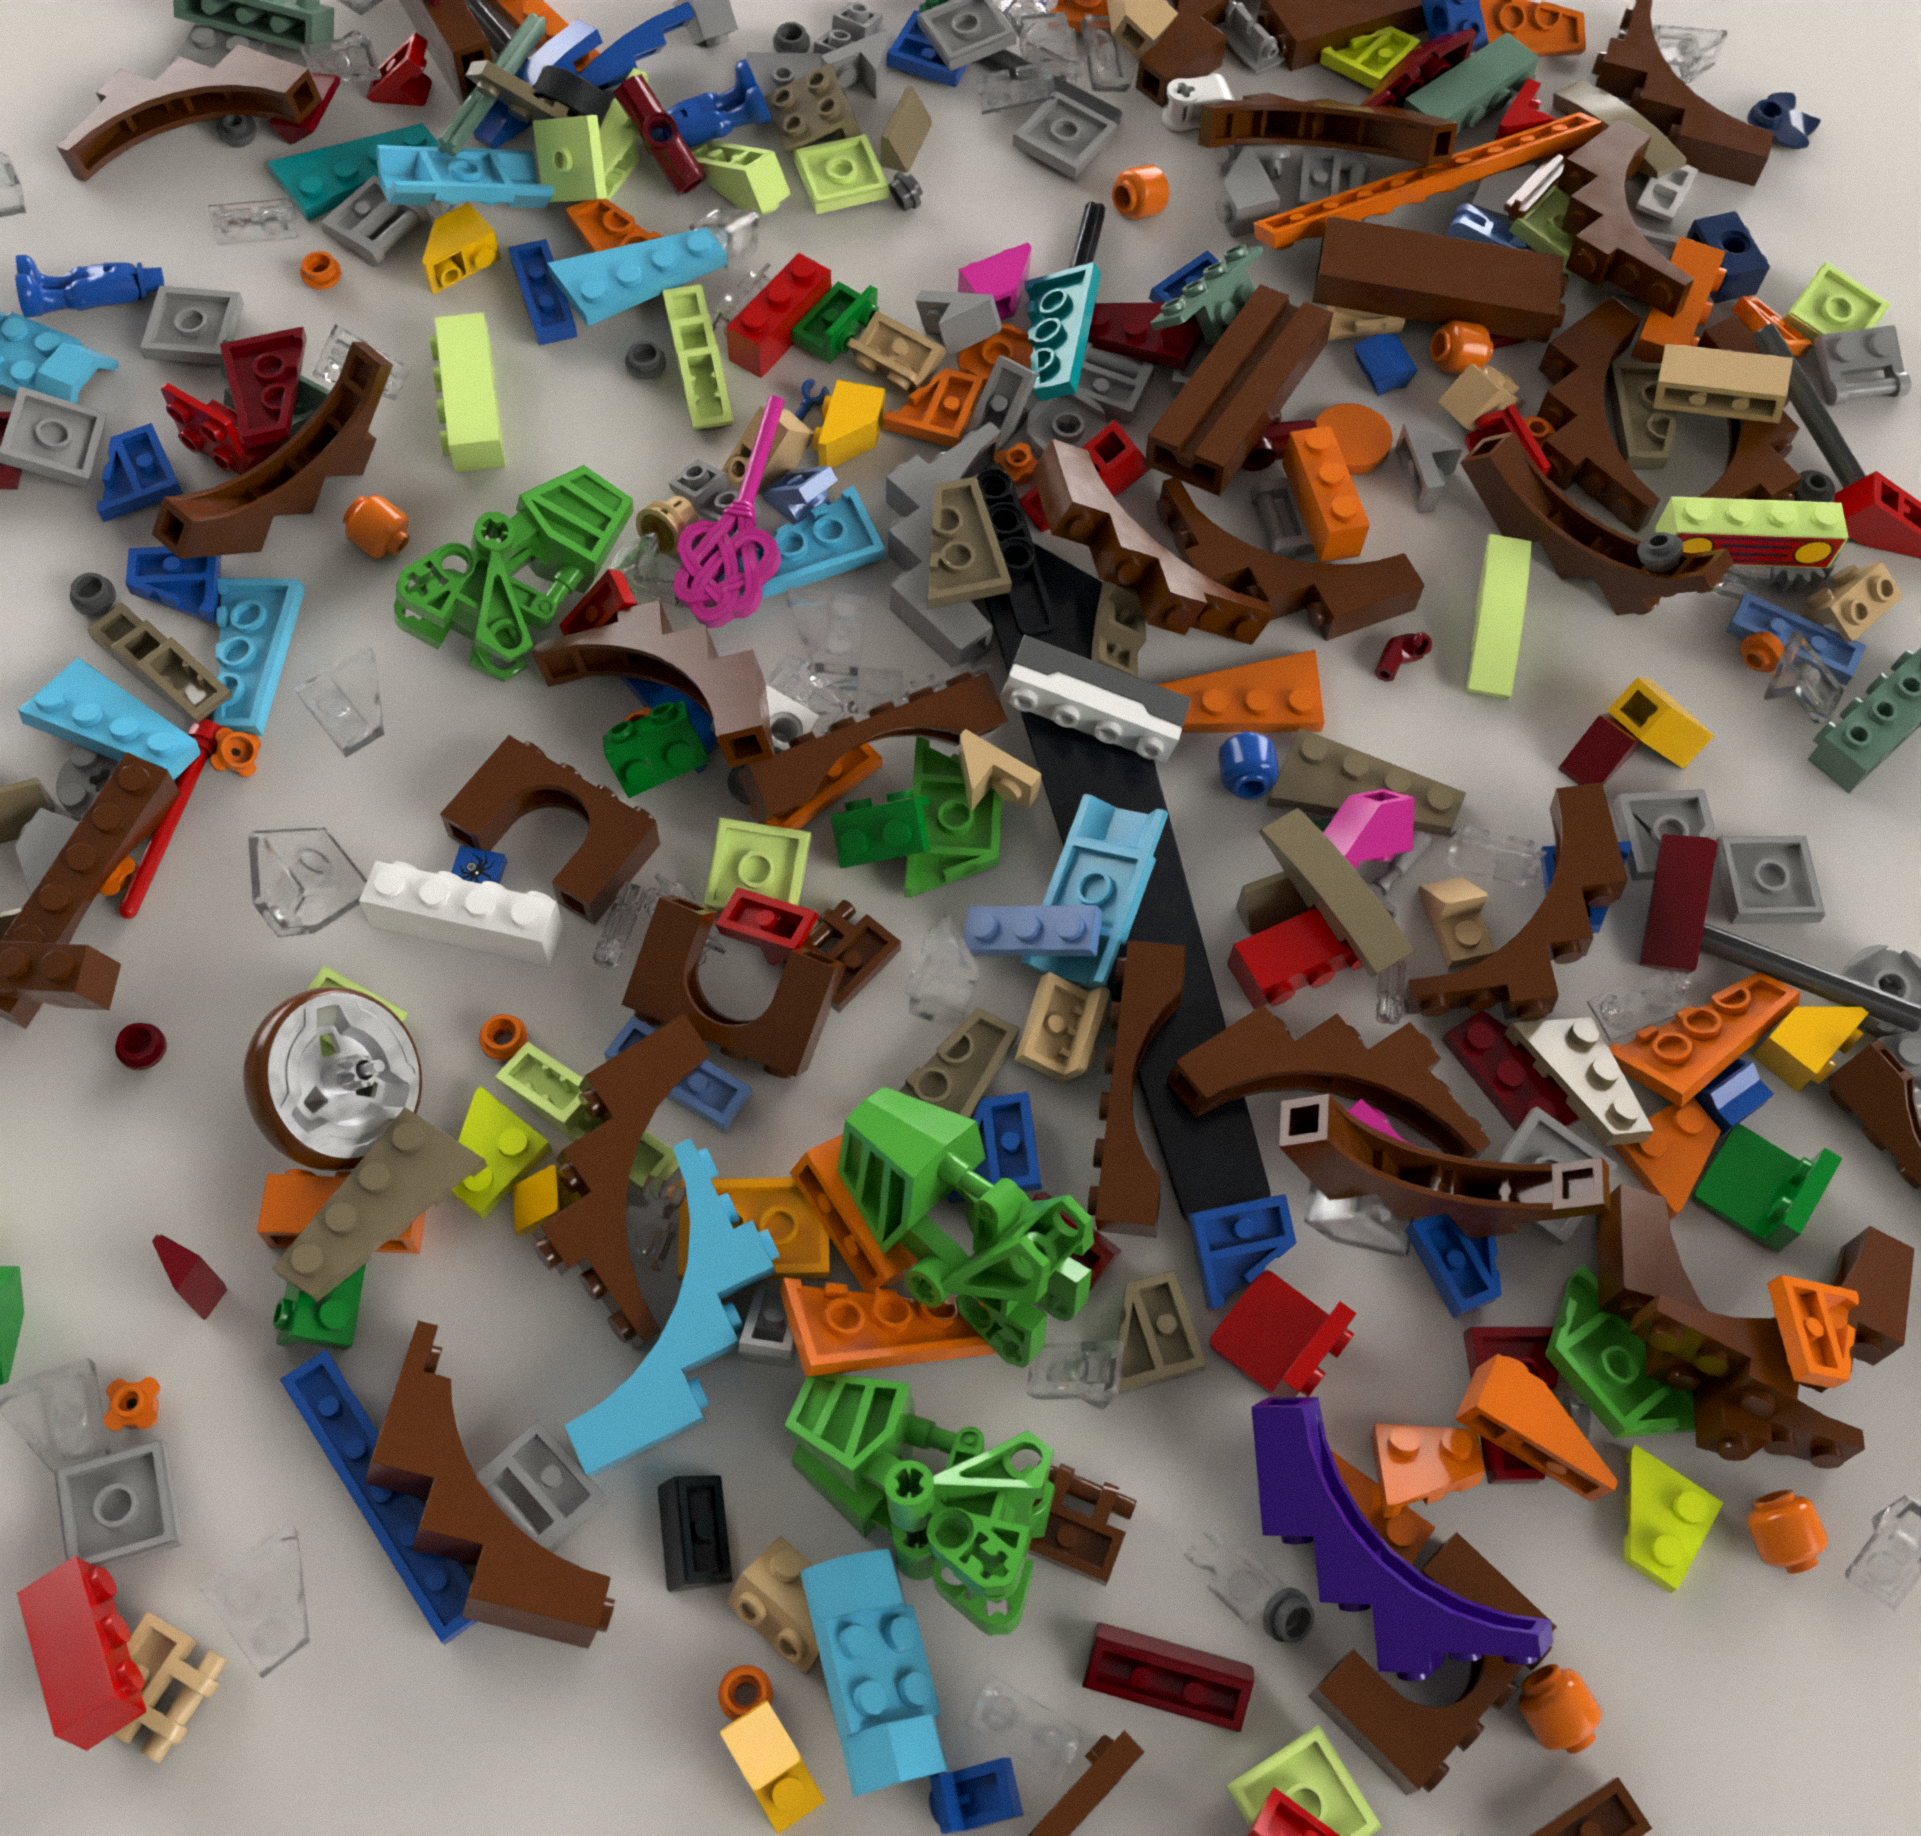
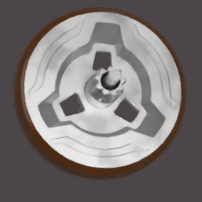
M322 987L303 991L286 999L270 1011L262 1020L246 1052L243 1083L250 1114L262 1135L276 1150L289 1159L310 1168L340 1171L354 1169L405 1107L417 1114L422 1094V1068L417 1048L410 1033L390 1008L363 992L342 987ZM329 1035L336 1052L335 1055L321 1056L320 1036ZM373 1085L371 1097L356 1094V1090ZM316 1100L324 1101V1104L313 1112L304 1104V1102L309 1103Z

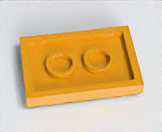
M792 1177L711 1179L717 1195L720 1196L727 1192L737 1211L740 1220L731 1224L733 1229L753 1220L758 1233L768 1229L780 1257L771 1260L776 1274L764 1280L783 1279V1277L793 1279L830 1278L829 1235ZM680 1180L677 1276L679 1282H683L688 1263L690 1217L685 1182Z

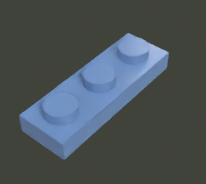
M1745 592L1726 629V632L1743 640L1747 636L1760 631L1769 632L1776 636L1783 644V658L1845 686L1852 679L1867 646L1855 640L1845 642L1840 633L1748 592Z
M1097 905L968 906L961 950L968 956H1097L1103 911Z
M632 1016L604 1052L606 1061L656 1030ZM706 1060L702 1066L675 1086L666 1097L726 1132L752 1096V1087Z

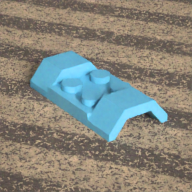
M377 145L376 148L379 184L388 204L429 205L434 198L435 201L452 205L459 204L461 201L480 202L485 205H497L500 202H504L506 207L545 208L553 197L554 189L552 185H539L536 180L535 158L532 150L462 148L456 156L451 157L447 153H441L438 147Z
M0 311V393L15 399L18 388L21 386L77 404L79 390L98 368L115 371L119 366L116 359L83 346L77 338L14 312L8 315Z
M1083 794L1042 906L1097 905L1103 911L1097 956H1023L1021 959L1023 965L1044 975L1051 972L1074 985L1090 989L1106 986L1120 945L1126 944L1156 861L1153 855L1168 816L1166 810L1157 808L1151 813L1145 814L1116 808L1092 795Z
M890 1549L849 1554L800 1571L853 1797L862 1796L896 1784L930 1777L938 1773L949 1772L935 1718L941 1715L914 1606H907L894 1554Z

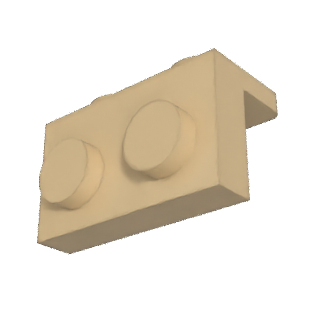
M877 310L860 339L857 341L850 337L846 344L855 356L853 359L855 364L870 373H874L876 369L888 375L886 377L888 382L907 392L909 387L917 390L920 387L926 386L946 354V350L942 345Z
M1882 561L1859 569L1855 565H1851L1833 575L1831 578L1833 584L1829 587L1821 589L1808 597L1805 601L1808 606L1797 615L1822 626L1833 623L1843 640L1851 642L1856 640L1902 598V593Z
M1051 972L1041 976L1015 1060L1060 1083L1085 1074L1094 1063L1096 1049L1093 1047L1096 1037L1108 1017L1109 1009L1106 1007L1110 990L1100 986L1088 992Z
M780 1536L741 1573L727 1599V1604L736 1612L742 1622L752 1626L770 1642L783 1659L793 1663L803 1673H807L814 1666L820 1654L800 1571L814 1565Z

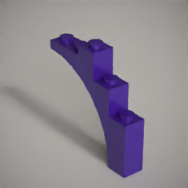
M1268 1397L1251 1406L1262 1534L1265 1536H1281V1541L1285 1544H1306L1312 1542L1314 1537L1319 1601L1321 1603H1338L1339 1610L1347 1612L1365 1611L1370 1609L1372 1605L1378 1671L1396 1672L1397 1678L1401 1680L1418 1681L1429 1678L1430 1674H1433L1446 1659V1653H1448L1449 1659L1461 1662L1475 1661L1482 1658V1655L1503 1656L1504 1662L1516 1665L1534 1663L1537 1661V1658H1541L1553 1643L1551 1620L1508 1614L1464 1599L1424 1576L1397 1554L1363 1516L1341 1479L1326 1439L1319 1397Z

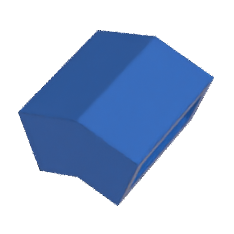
M1376 334L1354 345L1356 361L1377 396L1391 389L1406 388L1418 371L1396 334Z
M1736 1059L1698 1092L1694 1098L1721 1130L1719 1135L1722 1136L1731 1130L1735 1124L1740 1123L1762 1107L1774 1094L1760 1079L1753 1062Z

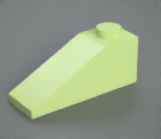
M715 140L702 143L691 150V153L706 175L704 182L741 210L765 215L775 211L779 207V202L791 194L775 152L772 150Z

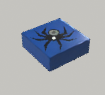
M460 846L451 873L470 882L482 884L484 881H491L500 884L507 860L505 854Z

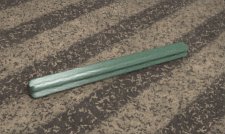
M530 13L493 63L515 75L546 32V19L543 16L538 17L535 13ZM474 88L438 137L440 143L438 149L440 152L447 153L451 157L456 156L496 100L485 97Z

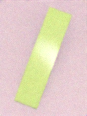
M633 68L626 78L642 74L648 83L647 72ZM615 97L604 117L599 132L607 200L613 197L639 163L637 142L641 138Z
M702 284L662 290L692 429L699 430L733 424L718 345L715 342Z
M1495 534L1488 535L1473 616L1476 617L1469 653L1472 656L1465 692L1506 700L1512 696L1525 613L1532 541Z
M528 1041L495 1076L501 1085L572 1142H575L603 1124L599 1117L595 1120L592 1119L584 1110L579 1100V1094L582 1092L578 1086L583 1078ZM644 1131L639 1141L628 1183L651 1199L679 1167L674 1150Z

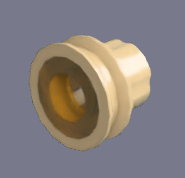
M679 495L671 497L666 502L661 500L652 501L646 508L637 513L635 520L636 529L644 544L655 554L663 557H673L678 553L679 536L688 525L698 522V514L691 502Z

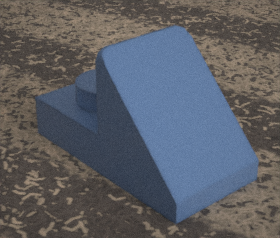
M830 465L792 469L760 493L770 505L795 525L810 516L811 509L823 502L827 505L831 504L827 498L828 493L826 489L838 481Z

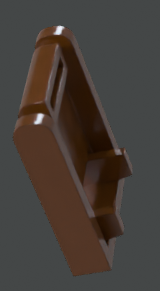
M1125 1730L1116 1740L1104 1734L1084 1756L1092 1766L1028 1836H1070L1145 1751Z

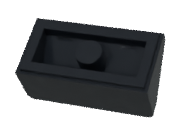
M721 1475L674 1476L660 1484L658 1487V1500L667 1590L669 1592H678L733 1582Z

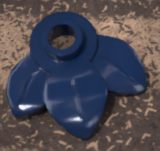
M1791 92L1770 94L1767 99H1763L1753 106L1747 115L1748 124L1774 132L1773 139L1775 142L1792 149L1807 148L1810 144L1807 136L1817 129L1821 120L1795 109L1796 96Z

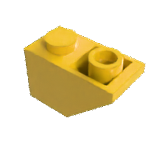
M469 202L434 219L422 259L429 291L434 295L500 260L495 231Z
M842 380L836 381L832 396L826 395L823 402L822 420H825L823 427L817 426L813 436L812 451L818 452L819 467L830 465L832 469L876 447L885 415V388Z
M1637 677L1607 709L1614 718L1640 741L1682 769H1685L1715 737L1712 732L1650 678Z
M1795 1007L1753 1053L1752 1057L1797 1092L1810 1080L1819 1085L1838 1064L1831 1059L1832 1055L1837 1050L1846 1054L1864 1034L1857 1026L1869 1012L1862 1007Z

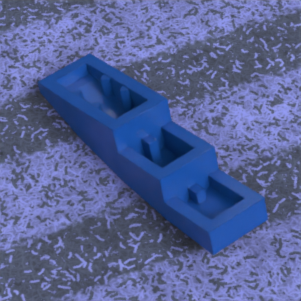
M689 1L652 17L621 36L592 60L579 76L595 85L601 91L621 84L626 80L633 68L638 69L635 61L657 54L664 48L667 43L663 34L687 26L694 18Z
M579 19L575 20L547 41L518 69L515 76L534 88L542 68L547 65L557 66L578 75L573 62L603 43L598 29ZM497 99L477 126L473 135L475 139L491 149H496L533 123L530 121L526 123L513 117L508 112L509 106Z

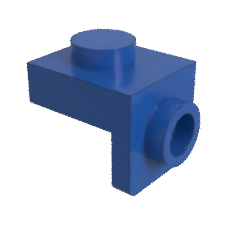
M1003 1757L954 1772H943L930 1776L932 1788L929 1793L930 1811L936 1823L939 1824L943 1835L964 1833L1024 1816L1011 1757Z

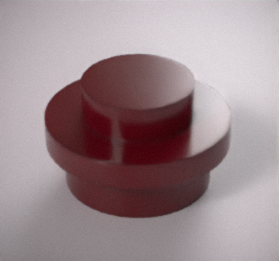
M133 1023L126 1026L119 1033L115 1045V1053L125 1067L132 1070H145L153 1067L163 1058L167 1048L166 1038L161 1030L152 1024Z

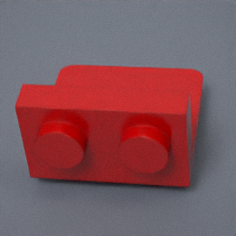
M1264 1270L1254 1279L1214 1331L1209 1340V1345L1214 1352L1273 1397H1296L1299 1392L1309 1397L1326 1374L1318 1367L1328 1353L1338 1358L1355 1335L1347 1327L1357 1313L1339 1301L1329 1315L1272 1271Z

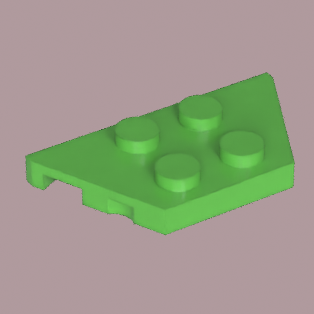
M916 737L912 789L914 797L929 796L930 806L922 808L931 851L907 856L905 897L909 898L998 866L1002 798L995 789L990 788L974 810L970 811L958 759L959 756L953 754L950 758L931 748L930 741L923 737Z
M1584 1264L1569 1276L1545 1356L1614 1438L1695 1432L1693 1391L1676 1390L1671 1388L1668 1383L1647 1378L1645 1340L1630 1333L1632 1322L1625 1321L1618 1315L1598 1310V1280Z

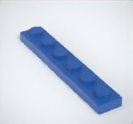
M325 1349L282 1377L280 1381L438 1639L443 1645H446L478 1622L461 1617L472 1581L459 1561L412 1550L425 1509V1505L419 1497L365 1484L370 1461L380 1433L329 1352Z

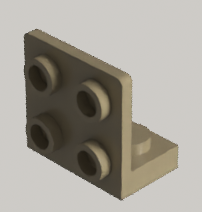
M831 63L764 96L781 145L787 154L833 131L836 132L839 140L863 135Z

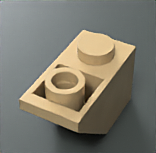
M1107 0L1112 36L1138 61L1164 35L1178 15L1166 0Z
M1473 363L1465 369L1438 400L1464 428L1471 431L1484 429L1478 428L1475 420L1479 417L1506 409V406L1513 404L1518 410L1525 403L1516 393L1520 386L1506 373H1499L1490 365L1483 369Z
M762 405L758 408L721 470L726 473L729 484L737 490H740L765 410V406ZM782 409L756 496L788 471L795 469L813 440L814 432L789 410Z

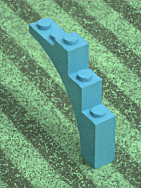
M691 1138L672 1146L685 1182L690 1217L688 1263L677 1303L658 1342L633 1375L602 1403L564 1425L585 1474L591 1478L706 1422L701 1409L710 1405L698 1377L696 1376L688 1380L686 1374L738 1349L739 1340L736 1334L742 1332L744 1328L733 1302L723 1306L720 1300L776 1274L771 1260L780 1257L768 1229L758 1233L753 1220L733 1229L731 1224L740 1220L737 1211L727 1192L720 1196L717 1195L711 1178L719 1175L708 1149L704 1148L697 1151Z

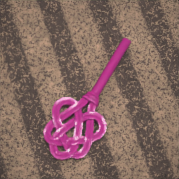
M776 395L768 397L737 500H734L723 511V515L717 522L700 520L688 525L679 536L677 550L683 564L674 577L673 590L682 606L691 609L697 621L702 625L706 624V627L709 629L722 627L735 618H746L756 612L762 600L763 585L776 574L781 563L780 549L776 541L768 532L755 528L756 515L753 506L785 403L784 399ZM757 548L764 551V555L760 561ZM741 556L743 559L744 572L742 573L739 563V558ZM725 572V580L716 583Z

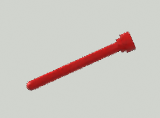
M202 719L199 723L193 721L187 734L197 741L200 755L178 776L175 784L180 794L156 831L152 833L118 907L120 916L125 919H131L137 915L207 758L216 753L217 742L215 734L223 727L215 722Z

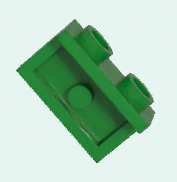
M837 281L791 329V341L831 364L841 352L846 353L849 350L846 344L850 337L855 339L861 330L867 327L876 310L879 311L877 306L878 289L869 285L860 294Z
M684 700L674 704L672 702L660 704L653 708L648 716L635 722H620L603 736L604 755L628 799L710 762L709 753L690 719L688 707Z
M913 789L886 794L887 803L872 806L871 798L844 803L845 812L830 815L840 869L931 851L922 808L930 806L929 796L914 797Z
M366 1263L318 1302L287 1282L285 1298H280L273 1315V1328L279 1329L276 1344L287 1347L293 1342L298 1341L341 1350H347L352 1347Z

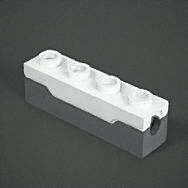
M1025 634L1014 657L999 699L1011 704L1020 711L1035 713L1053 720L1062 727L1077 729L1095 736L1102 742L1119 745L1137 752L1144 758L1156 759L1163 763L1167 762L1179 741L1191 702L1190 697Z

